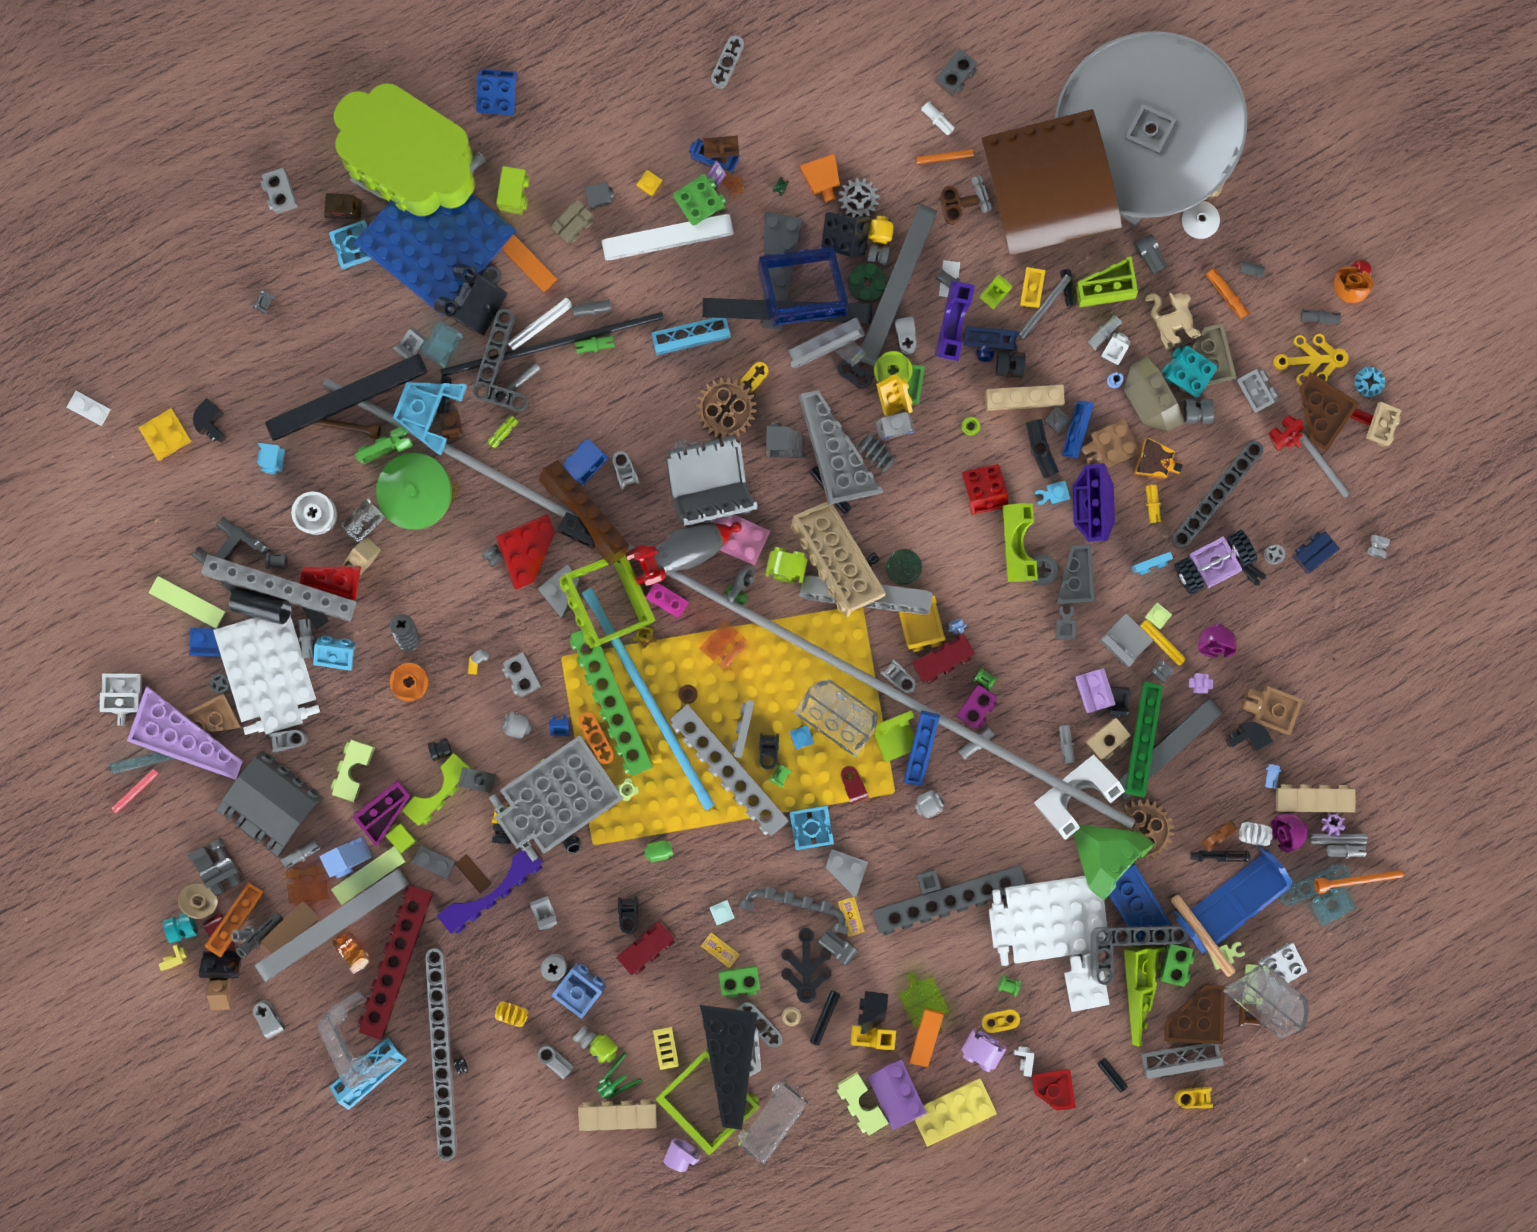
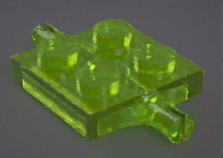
M913 971L910 974H905L911 985L899 992L898 996L914 1028L919 1027L924 1008L940 1011L943 1014L950 1012L933 976L917 981Z

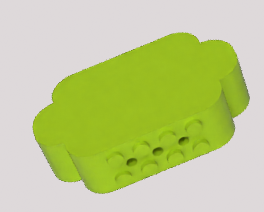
M381 84L376 86L369 94L360 91L351 92L343 97L336 106L334 122L339 134L336 138L335 146L344 168L354 180L359 181L360 179L371 191L377 190L382 198L387 201L392 200L400 210H407L417 216H427L434 213L440 205L445 208H457L463 205L473 193L475 180L470 170L473 152L466 132L460 126L394 84Z

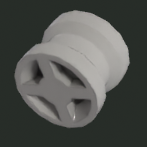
M1271 545L1265 549L1264 559L1269 564L1280 563L1285 558V550L1280 545Z
M584 1025L572 1040L579 1042L581 1047L585 1049L596 1034L590 1032L588 1027Z

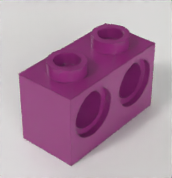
M976 685L955 717L973 729L981 728L987 720L985 718L987 712H992L996 707L997 702L995 700L997 697L980 685ZM980 695L988 697L987 705L982 706L979 704L978 698ZM971 710L975 711L978 715L977 720L971 722L967 717L968 712Z

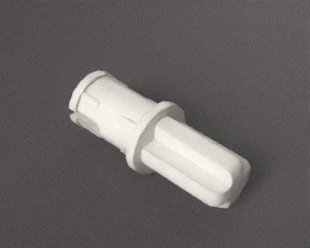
M930 101L922 107L921 111L932 120V124H936L946 135L954 131L955 127L943 116L944 113H940Z

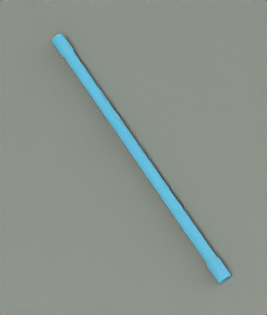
M589 588L582 592L606 635L616 632L600 605L594 590ZM620 638L611 640V644L689 779L704 810L711 808L715 805L702 785Z

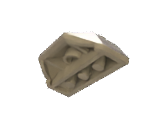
M1148 356L1130 365L1124 392L1142 424L1166 432L1183 424L1184 420L1175 397L1161 372Z

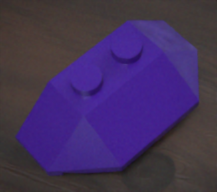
M1105 464L1085 465L1083 471L1073 484L1074 525L1086 537L1088 542L1107 541L1115 524L1114 483Z

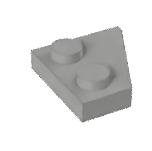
M832 849L826 869L856 897L868 861Z

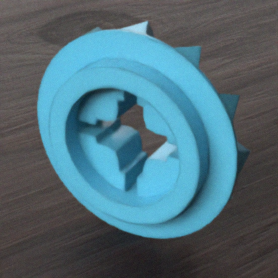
M1365 367L1355 376V388L1365 397H1375L1383 391L1385 377L1381 370L1375 367ZM1370 376H1372V380L1378 384H1372L1369 388L1368 382L1364 380L1369 379Z

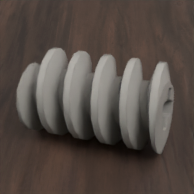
M560 954L549 955L541 965L542 976L549 981L559 980L568 969L567 960ZM552 965H554V966L557 965V966H558L557 970H556V969H553V970H552L550 967H551Z

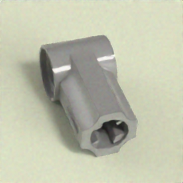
M544 1044L539 1048V1060L562 1079L571 1072L574 1065L558 1053L552 1045ZM549 1049L552 1052V1056L544 1058L541 1052Z

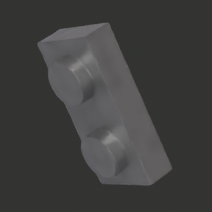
M420 845L412 863L448 879L456 861Z

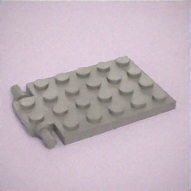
M580 735L500 790L510 804L509 808L505 804L502 805L496 794L489 797L496 808L495 812L498 814L495 817L515 848L518 849L520 847L523 852L525 851L532 862L539 858L531 847L532 843L530 840L532 838L544 854L624 799Z

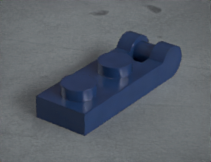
M966 326L964 346L1017 351L1016 338H1018L1019 332ZM1003 336L1008 337V343H1003Z

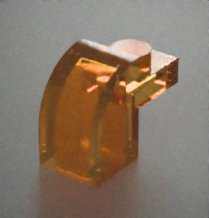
M348 929L332 940L336 951L346 960L349 969L354 974L365 968L369 963V954Z

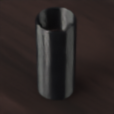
M240 587L233 590L229 599L231 611L280 625L287 622L291 613L289 601Z

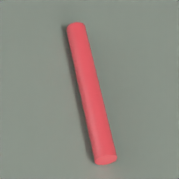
M153 768L111 809L118 813L159 774L158 771Z

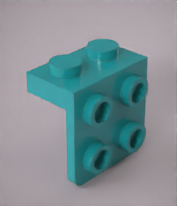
M1189 346L1177 347L1172 354L1171 362L1163 368L1162 376L1166 383L1173 382L1193 397L1198 398L1217 370V366Z

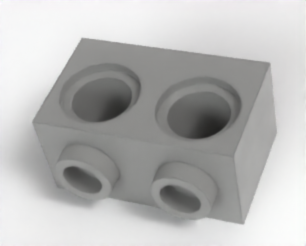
M284 168L262 174L263 181H261L263 191L268 193L269 199H267L270 210L280 214L298 207L287 171ZM273 179L280 180L278 186H271ZM284 196L286 198L284 204L278 205V198Z
M524 652L503 662L504 667L502 671L506 678H511L513 682L511 688L515 695L519 694L520 697H524L542 687ZM514 662L521 664V670L517 673H514L511 669ZM523 679L530 681V687L526 690H523L520 686V682Z

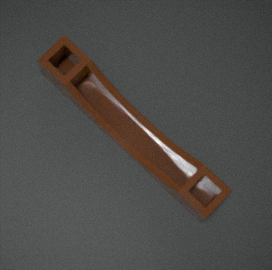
M559 460L543 468L539 482L549 494L565 502L578 515L589 531L597 551L609 566L623 558L630 545Z

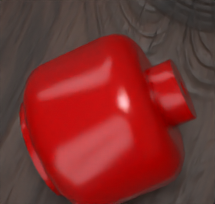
M1356 260L1354 265L1351 266L1359 268V273L1364 274V271H1366L1369 275L1371 274V265L1367 261Z

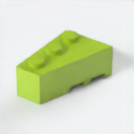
M1129 256L1125 260L1079 281L1076 287L1079 308L1136 299L1138 289L1132 257Z

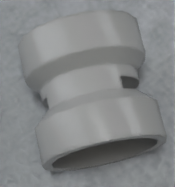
M1372 535L1370 539L1372 546L1368 548L1367 554L1385 559L1387 555L1385 549L1389 546L1390 539Z

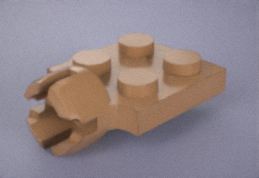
M1125 419L1090 434L1091 442L1081 447L1080 451L1081 458L1089 454L1091 456L1083 461L1084 465L1105 464L1107 469L1141 454Z
M1266 686L1263 692L1248 689L1244 697L1253 701L1242 700L1241 706L1243 710L1254 714L1253 722L1290 736L1303 699Z

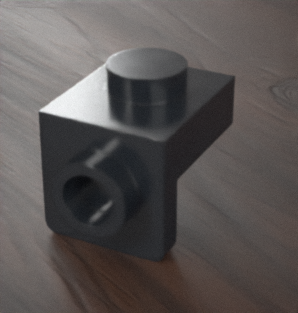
M1110 686L1116 705L1107 707L1109 713L1114 717L1129 716V687Z

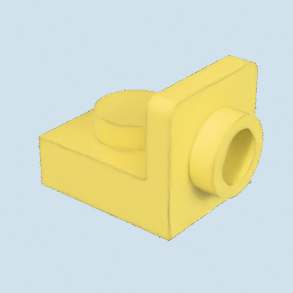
M181 944L173 946L176 957L173 954L163 958L164 962L159 963L161 971L187 962L186 958L188 955L184 946L181 947Z

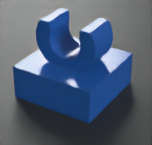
M553 714L552 720H549L550 736H570L569 720L566 714H563V719L556 720V714Z

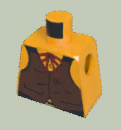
M1146 438L1134 474L1165 479L1169 471L1179 474L1183 463L1173 460L1175 451L1150 438Z

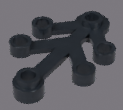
M806 927L802 928L798 935L802 942V964L793 956L790 949H784L781 953L782 958L788 961L802 975L803 984L793 976L790 968H784L781 976L797 989V997L801 1002L810 1003L816 997V989L831 977V971L828 968L821 969L820 975L811 984L810 975L825 960L831 958V952L826 948L822 949L820 955L810 964V942L814 938V933L810 928ZM804 932L810 933L808 939L803 938L802 934ZM785 951H789L791 953V956L789 958H785L783 956V953ZM823 951L829 952L827 958L822 957ZM824 970L829 972L828 977L822 976ZM784 971H790V977H785L783 975ZM804 990L810 991V995L808 997H805L803 995Z

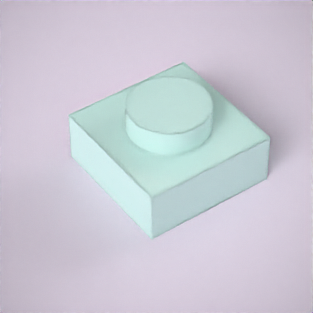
M728 900L710 907L716 925L735 918Z

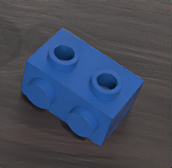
M587 439L578 446L573 455H570L565 460L563 466L577 482L584 486L609 457L595 443Z

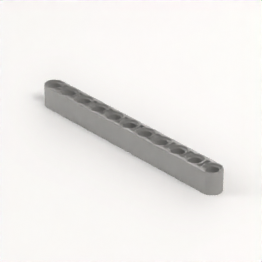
M435 947L427 952L425 959L437 1148L439 1157L442 1160L448 1161L457 1153V1134L446 961L444 951L441 948ZM432 952L439 953L440 960L438 962H434L431 959ZM433 971L440 972V981H435L432 978ZM435 990H439L442 993L443 997L441 1000H436L433 997ZM435 1010L443 1012V1019L439 1020L434 1016ZM437 1029L445 1032L443 1039L437 1038L435 1034ZM438 1049L446 1051L445 1058L438 1057ZM438 1069H446L447 1077H440ZM440 1088H446L449 1095L447 1097L441 1096L439 1093ZM447 1107L450 1110V1115L443 1116L440 1109ZM442 1127H449L451 1129V1135H444L442 1133ZM444 1146L452 1148L451 1155H446L443 1152Z

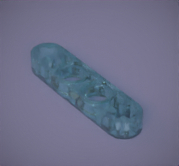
M1343 864L1331 866L1290 885L1286 892L1292 894L1295 892L1293 888L1296 887L1300 898L1294 895L1290 898L1291 901L1289 902L1284 900L1286 892L1279 896V900L1284 905H1294L1317 894L1314 887L1315 879L1325 875L1330 881L1332 877L1328 872L1331 871V874H1336L1338 868L1345 870L1342 878L1341 876L1333 877L1334 880L1349 878L1350 870ZM1304 883L1309 884L1311 887L1308 894H1303L1300 890Z

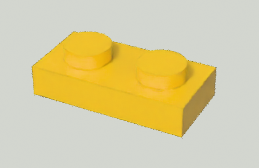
M1026 267L1020 306L1039 309L1045 270Z

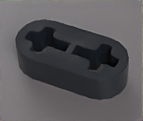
M849 360L840 363L838 372L842 378L859 389H865L870 385L871 376L868 372ZM850 365V370L854 374L852 375L849 372L844 374L842 366ZM856 374L860 377L866 376L868 383L860 385L859 379L855 377Z

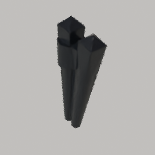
M1253 565L1241 566L1248 579L1255 586H1260L1258 577L1261 580L1266 579V574Z

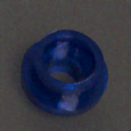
M987 346L980 347L976 351L977 359L981 362H991L995 356V351Z

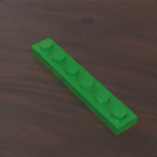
M1149 682L1142 684L1125 793L1139 797L1146 796L1163 690L1161 685Z

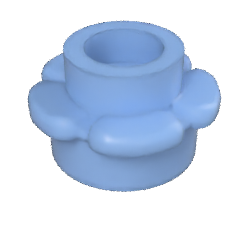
M956 619L948 623V631L953 632V634L964 632L966 627L963 619Z

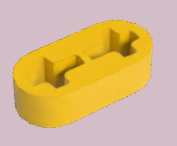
M763 362L755 363L740 380L739 386L744 381L748 383L753 379L754 381L751 383L752 389L748 393L752 394L768 376V366ZM756 367H758V368L764 367L763 372H764L765 374H764V375L759 374V375L755 378L754 375H755L756 372H757V370H756L755 368H756Z

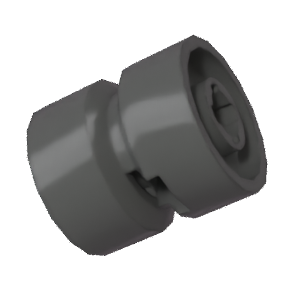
M1185 399V424H1196L1198 421L1201 424H1212L1214 421L1213 399H1201L1200 402L1196 399Z

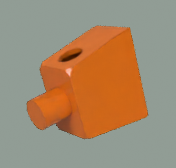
M834 154L800 165V172L814 196L822 194L825 203L836 200L833 190L839 188L840 182Z

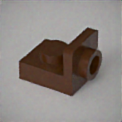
M459 411L439 414L442 435L448 437V439L459 438V434H463Z

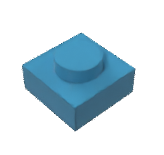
M808 725L790 731L795 749L814 744Z

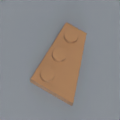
M225 693L183 713L206 732L242 728Z

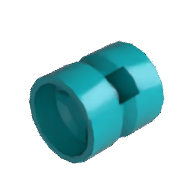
M186 914L179 915L178 919L172 917L163 920L164 932L170 944L181 941L183 937L187 939L198 935L195 919Z

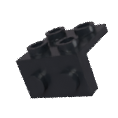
M827 212L824 220L822 249L849 257L865 255L870 217L859 216L852 218L834 212Z

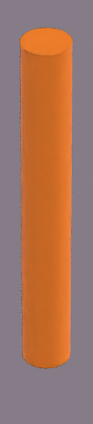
M973 149L917 156L916 162L917 164L968 158L974 157Z

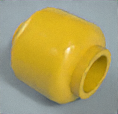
M877 216V219L870 221L868 238L872 240L871 243L886 245L887 242L892 240L894 224L888 221V217Z

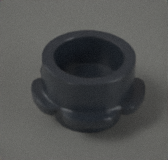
M570 836L563 843V848L570 854L577 853L581 849V839Z

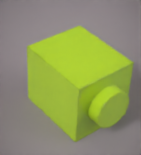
M403 823L392 825L388 829L389 833L386 835L400 854L417 841Z

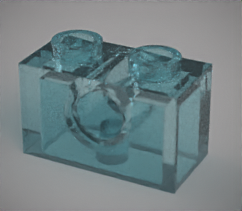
M1332 888L1328 891V895L1324 897L1319 895L1311 900L1312 903L1308 906L1319 926L1324 927L1357 909L1346 888ZM1330 900H1334L1336 903L1333 910H1329L1327 907Z

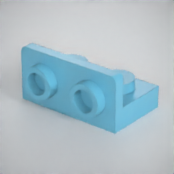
M330 636L318 637L314 647L313 665L351 671L356 642L349 639H333Z

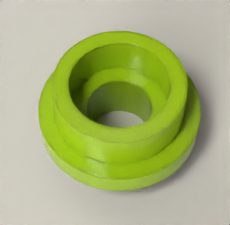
M967 417L961 424L962 431L968 436L976 435L981 427L979 420L975 417ZM969 423L974 424L973 430L968 429L967 425Z

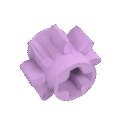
M1195 673L1194 678L1189 679V688H1193V693L1208 694V689H1213V680L1209 679V674Z
M1328 812L1326 815L1327 819L1322 818L1321 823L1325 824L1321 830H1326L1328 836L1331 834L1339 836V830L1345 829V826L1342 825L1345 818H1340L1338 812L1335 815H1331Z

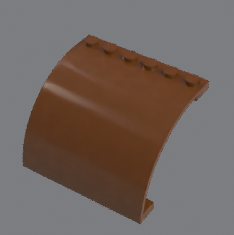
M1093 109L982 137L1010 255L1122 228L1109 163Z

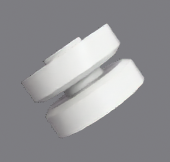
M313 491L304 493L296 499L292 506L293 522L297 528L305 533L317 536L326 534L332 530L337 522L338 512L336 505L322 493ZM318 511L317 513H315L316 517L314 518L312 515L313 512Z

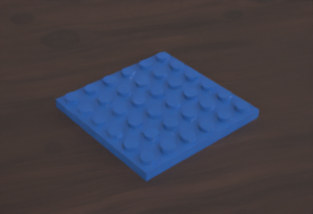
M473 194L463 205L457 208H445L440 205L434 213L427 216H417L407 210L402 211L391 200L354 241V245L435 310L434 303L437 298L444 296L455 300L464 284L463 281L454 277L453 270L457 264L464 263L472 266L477 270L478 274H481L502 250V247L512 235L517 233V230Z

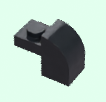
M208 398L196 408L193 415V424L199 434L203 435L208 431L206 435L215 442L217 440L222 443L227 437L214 423L224 413Z
M1256 722L1238 724L1241 732L1239 730L1234 731L1228 735L1229 739L1226 740L1229 747H1234L1247 739L1253 751H1258L1274 742L1265 727Z

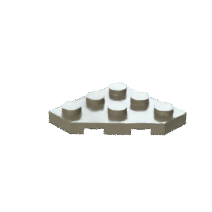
M1223 323L1204 327L1200 333L1201 336L1196 339L1192 349L1217 366V370L1207 386L1237 379ZM1178 386L1180 393L1185 392V390Z

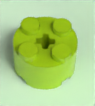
M775 547L774 551H771L769 554L765 575L769 577V574L774 575L773 579L783 582L794 583L795 580H799V583H803L807 559L804 558L805 554L794 551L793 554L787 553L786 549Z

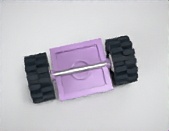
M1243 530L1227 537L1228 543L1223 536L1190 553V558L1187 557L1174 564L1177 575L1189 594L1204 588V583L1207 588H1210L1241 572V566L1245 567L1258 560L1256 551Z

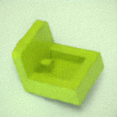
M997 275L979 298L992 309H995L1011 290L1012 285L1006 279Z

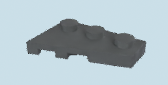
M1091 544L1072 545L1056 604L1095 602Z

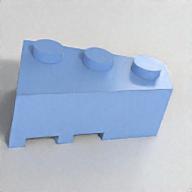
M362 836L319 857L329 877L336 876V878L353 872L352 867L372 858L373 855Z

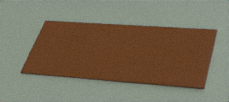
M467 854L455 863L479 893L491 884Z

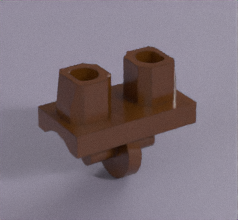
M738 135L703 138L705 158L739 156Z

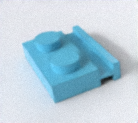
M1171 552L1136 564L1131 569L1133 574L1138 572L1139 575L1150 572L1149 568L1157 566V569L1167 566V561L1172 560L1173 557Z

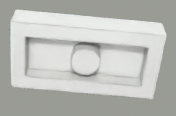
M75 391L67 405V408L100 426L103 425L111 410L78 391Z

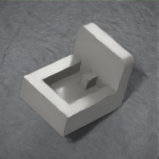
M411 327L400 343L395 345L393 349L397 351L401 358L407 359L416 355L427 339Z
M548 896L530 902L539 930L550 929L557 924L556 913Z

